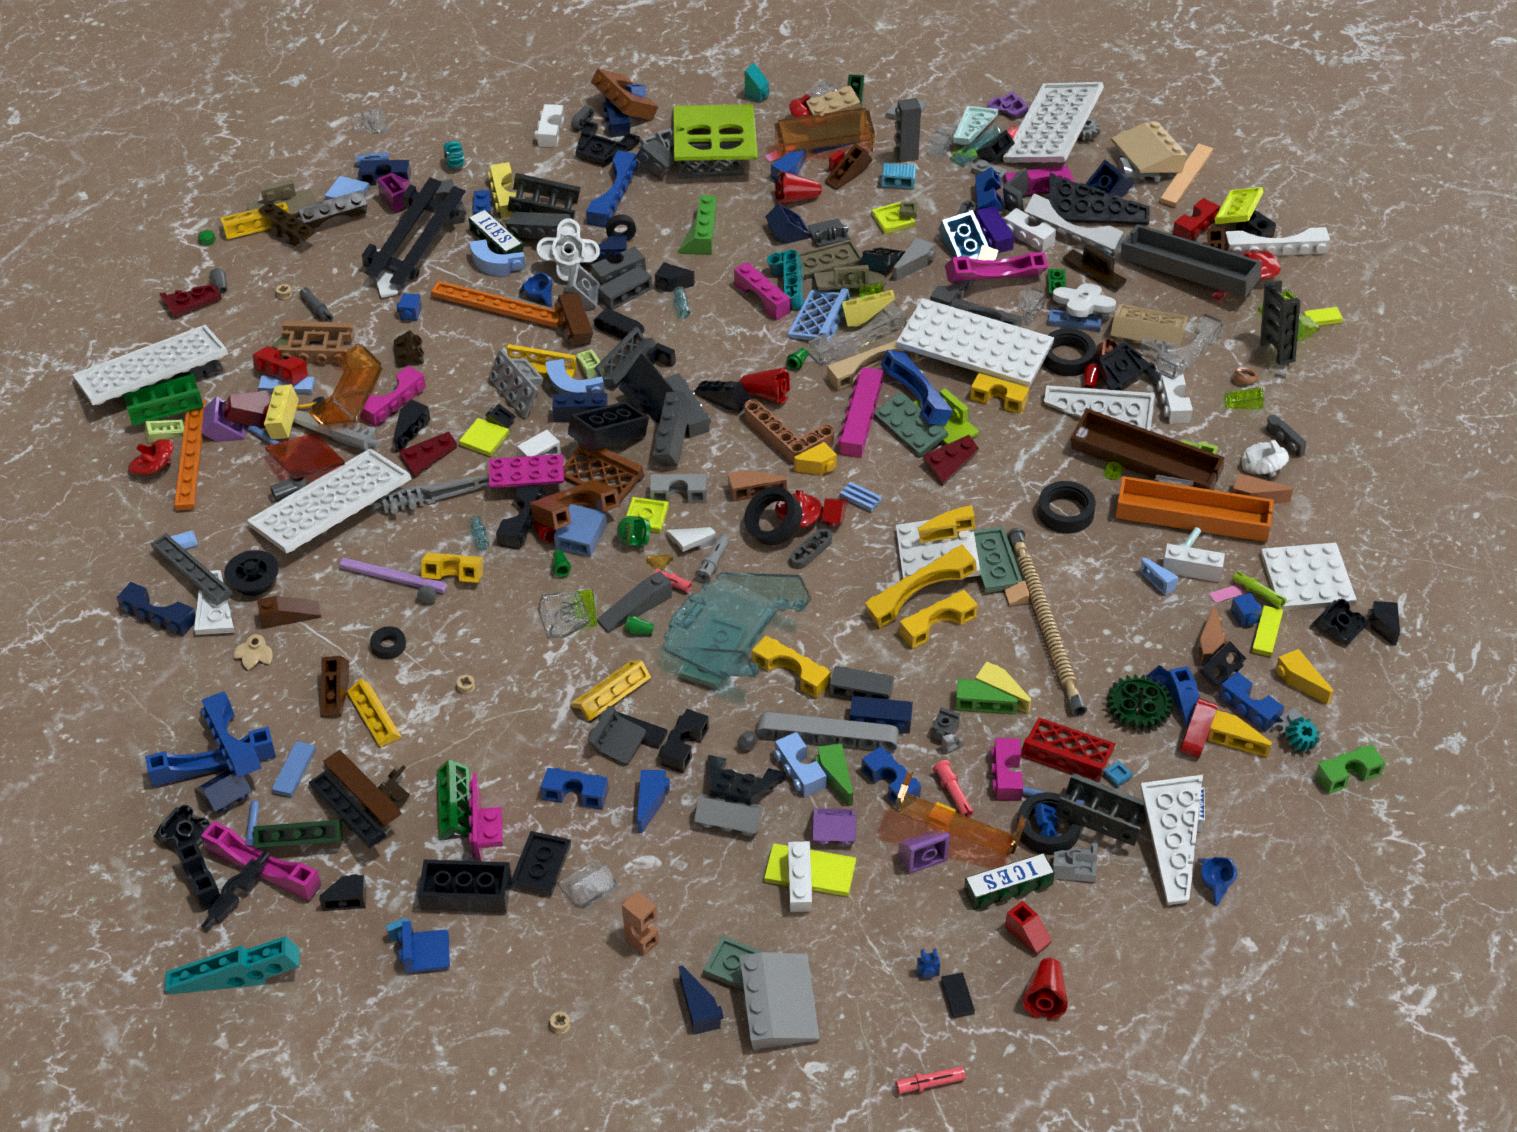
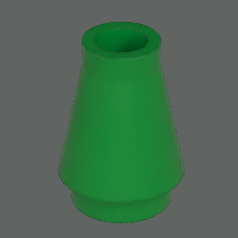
M801 348L788 355L786 360L788 368L791 370L800 369L809 355L808 350Z
M557 550L553 553L552 570L559 577L567 576L571 570V564L562 550Z
M635 615L633 617L628 616L625 631L629 632V634L652 635L655 624Z

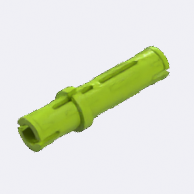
M1240 571L1233 575L1232 581L1245 588L1247 592L1256 594L1279 609H1282L1286 604L1287 599L1263 586L1257 579L1250 578Z

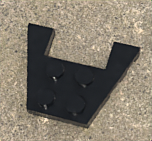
M584 120L581 137L576 148V157L606 165L613 160L618 150L626 152L638 144L640 136L627 132L620 142L594 135L598 129V124Z
M1123 342L1097 360L1108 390L1124 391L1121 386L1142 372L1156 386L1157 382L1161 379L1162 372L1156 368L1154 363H1149L1143 359V355L1126 342Z
M708 755L707 759L709 794L713 797L751 805L765 795L767 789H773L778 781L782 783L785 780L786 772L768 768L763 778H758L753 774L736 773L732 769L723 770L726 766L725 758Z

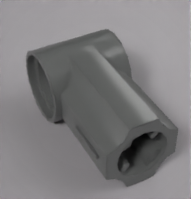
M294 471L290 474L289 479L270 486L274 499L277 501L308 485L306 474L303 471Z

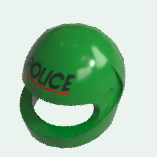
M638 516L623 518L617 526L619 540L627 546H646L650 538V521Z

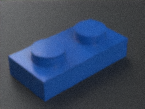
M490 190L474 191V214L483 210L491 214Z

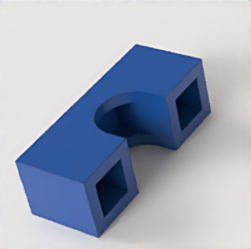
M990 167L975 176L977 209L995 206L999 212L1004 209L1003 198L997 192L998 189L1002 188L1001 177Z
M1236 672L1221 684L1219 697L1236 709L1239 714L1253 722L1256 727L1266 732L1278 722L1279 717L1283 714L1284 706L1269 695L1262 700L1250 698L1253 683L1239 672Z
M880 746L862 758L861 771L874 784L882 779L893 781L888 785V798L900 810H903L920 798V782L913 778L903 765H899L890 752H886Z
M547 768L541 785L542 800L563 803L567 793L578 791L581 793L582 806L603 810L609 791L608 777L566 771L560 768Z

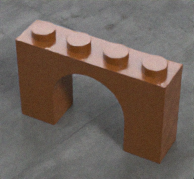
M597 68L591 83L623 114L652 121L659 107L651 99L626 91L625 85H631L633 82L625 75Z
M596 480L530 502L533 520L555 530L572 524L569 513L570 504L592 507L603 512L620 506L617 489Z

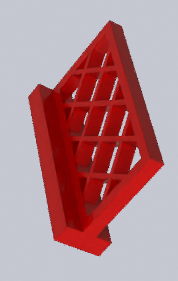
M1038 717L1029 736L1024 740L1021 757L1069 774L1075 773L1100 783L1103 771L1115 749L1116 743ZM1041 725L1049 728V730L1042 732L1039 727ZM1064 733L1067 734L1069 737L1061 739L1059 734ZM1053 735L1056 740L1048 742L1046 737ZM1085 740L1088 744L1080 745L1078 741ZM1073 742L1075 747L1067 748L1065 744ZM1102 746L1108 748V750L1100 752L1097 747ZM1093 749L1095 753L1087 755L1084 750Z

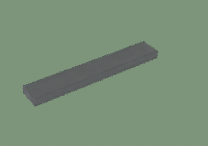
M167 533L151 543L152 548L217 606L233 595L229 587Z

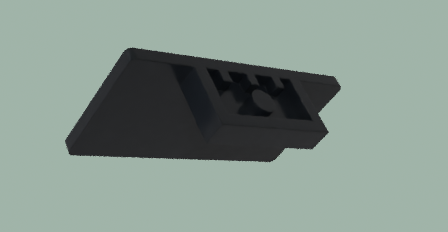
M642 353L638 356L618 387L636 409L648 412L657 423H660L666 392H676Z

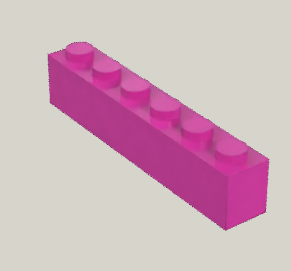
M862 367L861 373L857 374V386L853 387V398H850L849 401L850 411H846L845 421L847 422L842 425L841 434L843 436H839L838 439L841 455L862 458L874 416L873 412H875L883 384V370Z

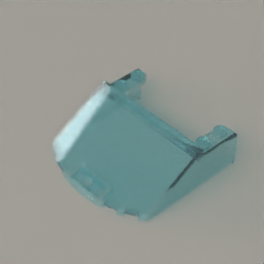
M721 572L716 575L717 580L711 584L704 583L702 585L703 590L697 595L692 593L673 615L668 624L669 632L664 635L666 640L664 644L665 652L724 681H727L730 676L755 678L760 668L757 663H751L747 652L778 610L786 611L793 609L796 612H801L812 600L801 575Z

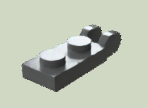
M1269 415L1266 426L1269 433L1276 435L1278 440L1284 442L1290 451L1297 456H1304L1306 441L1279 417Z

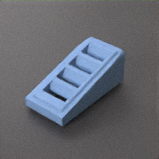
M1147 558L1142 559L1140 573L1161 593L1167 595L1177 588L1178 577Z

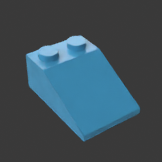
M973 210L942 220L938 228L944 243L954 257L969 256L973 259H978L982 245L988 246Z

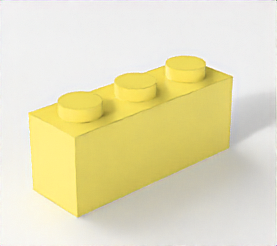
M292 384L274 387L264 422L271 440L289 438L299 401Z

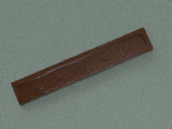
M341 750L323 760L324 765L383 826H386L401 815L400 809Z

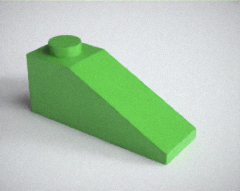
M957 680L956 710L1016 714L1017 698L978 680Z
M843 745L819 746L818 755H814V760L817 761L826 774L827 783L848 806H852L853 790Z

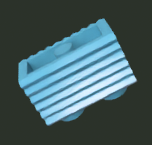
M884 163L881 187L914 189L916 165Z

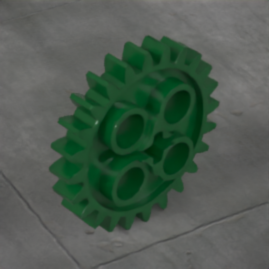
M1134 674L1133 679L1126 675L1125 681L1119 678L1118 683L1114 682L1113 687L1109 688L1106 707L1109 708V714H1114L1113 720L1120 719L1119 725L1126 723L1127 729L1130 726H1134L1135 731H1137L1138 727H1141L1143 731H1145L1146 727L1153 730L1154 725L1161 727V722L1166 723L1167 718H1170L1173 707V698L1170 697V691H1165L1166 685L1159 686V680L1152 682L1153 677L1147 680L1145 675L1138 678ZM1139 690H1143L1140 715L1138 716L1136 715Z

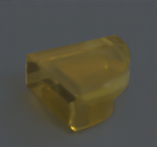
M669 554L651 555L646 558L648 565L660 570H664L673 561V556Z

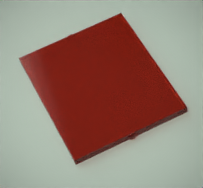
M316 433L265 447V450L294 479L345 465V461Z

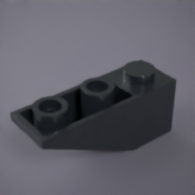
M705 380L700 382L694 390L696 395L727 410H740L750 400L742 382Z
M410 399L400 409L393 438L397 453L429 423L430 413L428 406Z

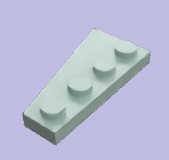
M967 106L953 136V143L969 145L998 115V109Z

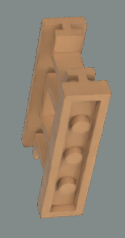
M283 321L282 339H288V344L278 345L277 350H280L281 360L295 356L305 360L306 363L349 364V347H343V343L353 342L355 337L353 323ZM309 341L323 342L322 346H308Z

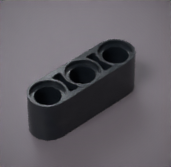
M605 308L594 319V324L599 330L621 340L635 327H638L642 334L645 331L640 322L609 308ZM636 335L633 337V343L638 339Z

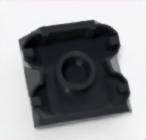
M882 247L864 250L859 266L868 265L869 270L884 274L900 260L906 251Z
M1341 598L1337 601L1333 600L1312 624L1347 646L1368 622L1359 612H1352L1350 604Z
M181 805L176 807L166 817L153 837L173 849L196 840L199 846L203 842L201 835L209 827L210 821L204 817L194 815V811L190 806Z

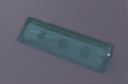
M996 124L974 139L969 145L955 152L950 157V160L962 167L966 166L979 157L976 151L981 146L1002 133L1001 129Z

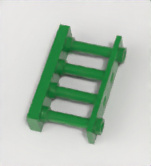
M194 374L141 387L135 392L123 394L132 425L204 407Z

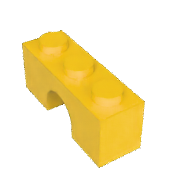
M978 373L971 386L970 400L987 404L991 398L999 397L1005 400L1004 410L1021 414L1028 402L1029 387Z
M427 552L421 559V578L441 579L446 575L459 576V581L478 583L483 576V557Z

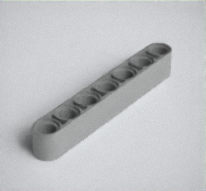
M764 712L760 715L757 735L762 739L779 740L797 732L805 744L824 746L842 744L843 748L871 751L881 746L886 752H893L897 749L899 735L898 728L893 725Z

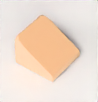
M1021 581L1005 590L1009 606L1028 604L1029 592L1025 581Z

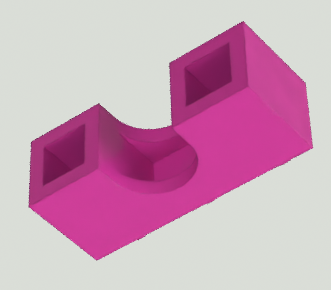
M995 738L994 746L990 747V758L994 759V763H991V775H995V780H992V792H996L997 801H1022V772H1014L1008 769L1020 766V738Z

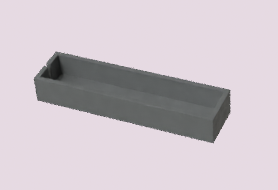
M1139 224L1133 228L1130 235H1127L1121 243L1122 260L1238 296L1246 297L1261 278V261Z

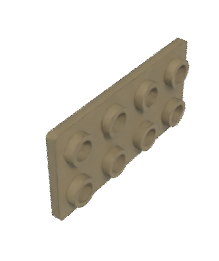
M291 179L261 186L262 200L247 203V208L250 211L261 208L268 202L274 204L285 202L289 213L296 217L298 216V208L315 204L316 200L310 188L295 192L294 183Z
M868 265L834 267V272L814 273L817 290L824 292L832 289L841 290L842 288H879L886 285L884 275L881 272L869 270Z

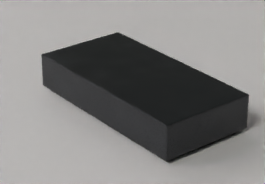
M963 972L941 976V982L952 1017L958 1018L975 1014L974 1005Z

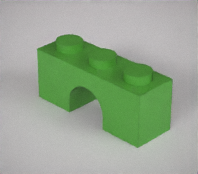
M1372 744L1365 747L1361 746L1355 751L1342 753L1333 759L1321 761L1318 764L1315 777L1329 795L1347 787L1350 777L1348 772H1355L1360 775L1363 781L1382 775L1386 762Z

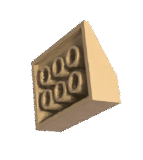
M1156 121L1142 123L1111 138L1114 145L1139 173L1183 171L1187 154L1160 123Z
M1120 304L1114 315L1110 336H1114L1118 340L1126 338L1131 339L1134 343L1147 342L1151 346L1159 347V345H1163L1167 349L1177 350L1182 345L1188 316Z

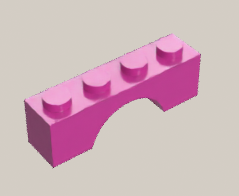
M746 262L734 269V285L744 293L753 290L762 300L765 311L776 321L790 314V298L751 264Z
M407 366L396 375L398 387L392 393L384 396L370 395L358 404L360 418L375 427L384 422L390 415L426 388L424 374Z

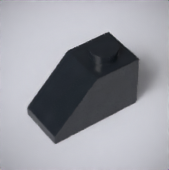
M1005 130L986 142L976 153L980 159L990 163L998 159L1015 142L1008 131Z
M663 262L655 274V288L668 292L695 285L694 271Z
M1373 601L1372 608L1368 609L1367 619L1371 620V629L1390 644L1397 645L1400 635L1398 603Z
M352 874L339 878L319 896L322 911L366 908L367 886L364 875Z

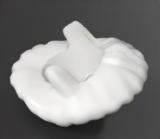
M1270 440V443L1259 442L1248 447L1243 453L1241 460L1242 468L1245 472L1252 475L1268 474L1269 477H1273L1276 475L1275 471L1282 469L1288 463L1289 455L1283 447L1278 445L1276 440Z

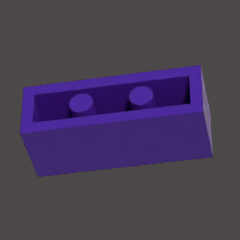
M992 206L976 210V219L988 246L998 250V253L1013 250L1014 235L996 207Z

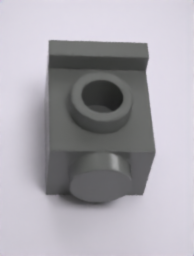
M941 707L932 725L931 737L942 741V737L945 735H955L959 727L960 714Z

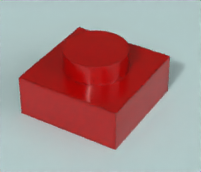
M838 150L829 157V171L832 172L845 156V152Z

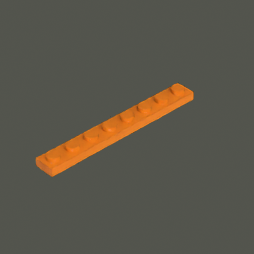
M438 281L431 290V296L554 328H557L560 324L559 314L554 309Z
M202 400L204 407L186 412L174 504L176 510L195 509L203 434L201 432L204 408L207 406L206 400Z

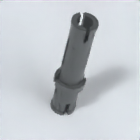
M304 287L306 293L301 289L300 296L312 307L316 316L321 317L324 322H329L327 318L332 322L334 317L327 310V306L321 303L309 288Z

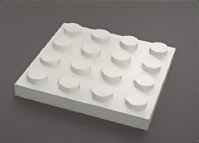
M929 520L896 525L903 578L912 575L919 568L927 566L936 558L942 557L951 549L957 548L962 544L975 558L977 571L967 577L981 575L973 529L957 532L958 538L920 543L918 528Z
M1337 543L1261 549L1260 554L1272 590L1287 599L1286 604L1282 607L1283 611L1326 608L1333 600L1337 601L1341 598L1345 599L1350 605L1356 604L1357 599Z

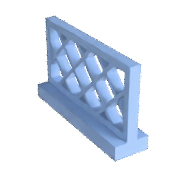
M842 288L840 293L811 290L788 332V338L821 341L822 346L829 347L845 315L842 302L850 300L849 289ZM814 296H815V297H821V298L816 299V300L813 301V297H814ZM832 298H835V299H836V300H834V301H832V302H829V301H828V300H830V299H832ZM823 302L826 303L825 305L818 307V304ZM814 306L815 309L807 311V309ZM828 308L831 309V311H828V312H826V313H823V312H822V311H824V310H826V309H828ZM817 313L820 314V315L817 316V317H814V318L812 317V315H814V314H817ZM807 317L810 319V320H807V321H805V322H803V323L801 322V320H803V319H805V318H807ZM825 320V322L817 324L818 321ZM814 324V327H811L809 329L806 328L807 326ZM800 329H803V330H804V331H802V332H800V333L795 332V331L800 330ZM817 330L819 331L818 335L811 334Z

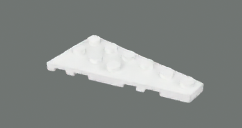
M1046 385L1044 404L1080 419L1085 409L1088 408L1151 431L1155 393Z
M1203 775L1140 784L1167 905L1189 902Z

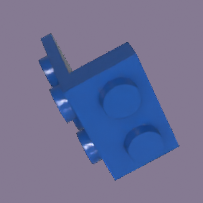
M411 921L402 922V930L398 931L399 944H403V949H399L400 963L404 962L406 973L442 970L450 967L448 930L414 933Z

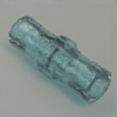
M676 287L674 289L675 305L679 309L680 317L686 318L690 315L689 300L685 295L684 288Z
M473 516V520L471 518L469 520L472 527V536L475 537L479 549H487L490 546L487 530L484 528L481 518Z

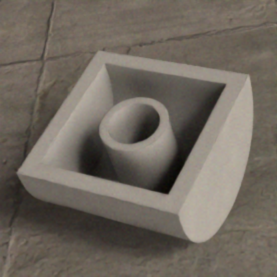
M575 263L569 271L565 294L579 293L585 310L595 308L597 306L600 282L578 263Z

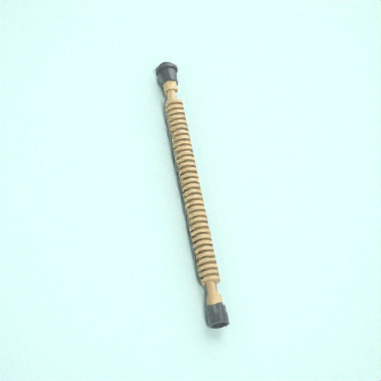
M1013 528L1007 533V538L1016 554L1019 555L1017 563L1026 583L1061 686L1067 688L1071 714L1075 717L1082 716L1087 712V707L1079 691L1075 689L1077 683L1075 674L1032 557L1026 554L1025 532L1021 528Z

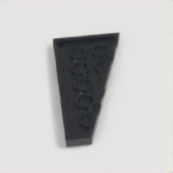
M1050 172L1049 202L1055 212L1065 221L1149 225V206L1132 200L1122 199L1117 195L1107 194L1103 190L1083 183L1072 182L1068 178H1061Z

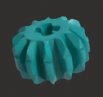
M454 140L446 142L443 146L446 165L450 169L462 167L465 157L461 143Z
M1302 716L1289 722V725L1284 729L1287 732L1284 738L1289 739L1288 745H1294V751L1300 749L1301 752H1306L1315 748L1320 740L1318 735L1321 731L1315 729L1317 724H1311V718L1305 720Z

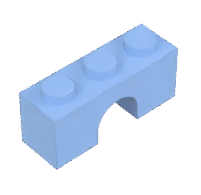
M797 732L775 741L773 753L776 760L782 763L784 772L792 778L795 789L800 791L804 798L826 788V774L817 761L811 764L800 763V761L805 760L807 757V746Z

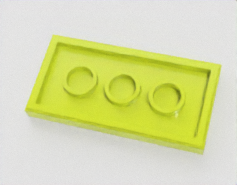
M1263 187L1230 190L1215 217V224L1249 221L1263 194Z
M773 843L764 882L789 886L788 846ZM810 850L812 891L849 897L856 857Z

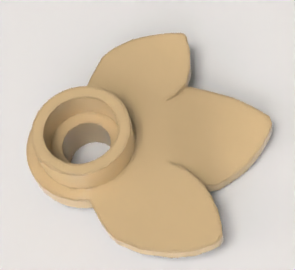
M254 634L245 643L237 646L234 651V658L242 659L244 667L249 671L259 661L270 665L273 653L271 648L266 645L264 637ZM259 641L257 645H252L253 642Z

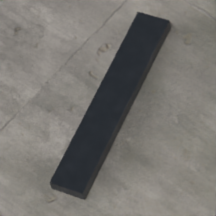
M326 771L308 782L311 788L369 849L387 837L382 828Z

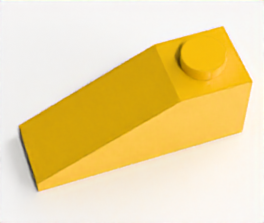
M1299 649L1278 657L1275 670L1287 684L1325 704L1331 702L1334 690Z
M1216 711L1208 741L1268 758L1272 744L1270 740L1236 715Z

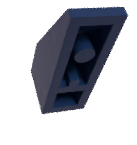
M683 965L678 966L679 979L694 1035L721 1029L720 1020L724 1019L721 1006H717L715 998Z

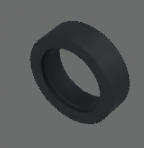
M1064 328L1048 334V336L1054 337V343L1043 364L1051 372L1062 376H1078L1084 374V369L1088 364H1094L1096 345L1094 340L1085 332ZM1060 345H1073L1082 349L1085 355L1079 359L1067 360L1056 356L1052 350Z
M1072 481L1054 482L1046 486L1040 493L1038 504L1039 519L1046 527L1059 533L1070 534L1080 532L1086 529L1093 521L1096 506L1095 497L1082 484ZM1058 498H1071L1080 502L1085 510L1076 516H1062L1053 512L1049 504Z
M781 487L766 488L751 499L745 510L744 522L746 529L759 542L765 545L781 544L790 539L798 530L802 521V507L800 502L786 489ZM773 502H786L787 515L782 524L771 531L761 530L759 519L764 509Z
M1052 792L1038 793L1027 798L1019 808L1017 834L1021 842L1036 853L1054 855V852L1070 850L1078 841L1081 825L1067 820L1069 829L1057 837L1039 835L1029 824L1028 820L1035 813L1036 805L1041 803L1055 808L1056 811L1060 796L1067 798L1061 794Z

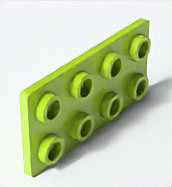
M947 389L941 390L940 396L953 410L946 426L941 425L948 432V437L942 440V442L947 445L967 435H970L971 438L979 435V430L968 422L969 408ZM916 400L914 403L921 408L920 401Z

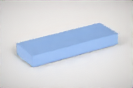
M261 376L258 389L259 391L273 393L275 386L290 384L271 376ZM306 377L292 385L295 392L299 394H312L315 378Z

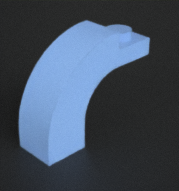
M486 240L470 242L472 261L480 271L486 274L502 277L510 276V271L526 269L524 252L501 255L490 251Z
M563 359L546 362L550 382L557 393L597 394L606 392L602 377L576 380L566 373Z

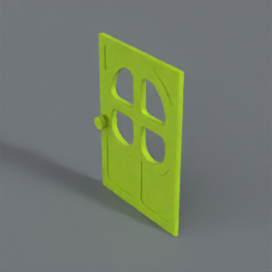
M752 104L674 106V161L745 160L758 158L754 106ZM696 128H705L710 130L711 134L689 135L687 132ZM723 128H736L742 130L743 133L720 134L719 131ZM689 142H711L712 148L700 150L692 147ZM720 142H743L733 149L726 150L720 148Z

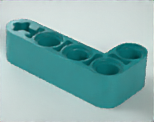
M787 250L769 255L767 263L771 273L775 276L784 275V293L790 298V309H800L804 304L803 269L798 252L796 250Z

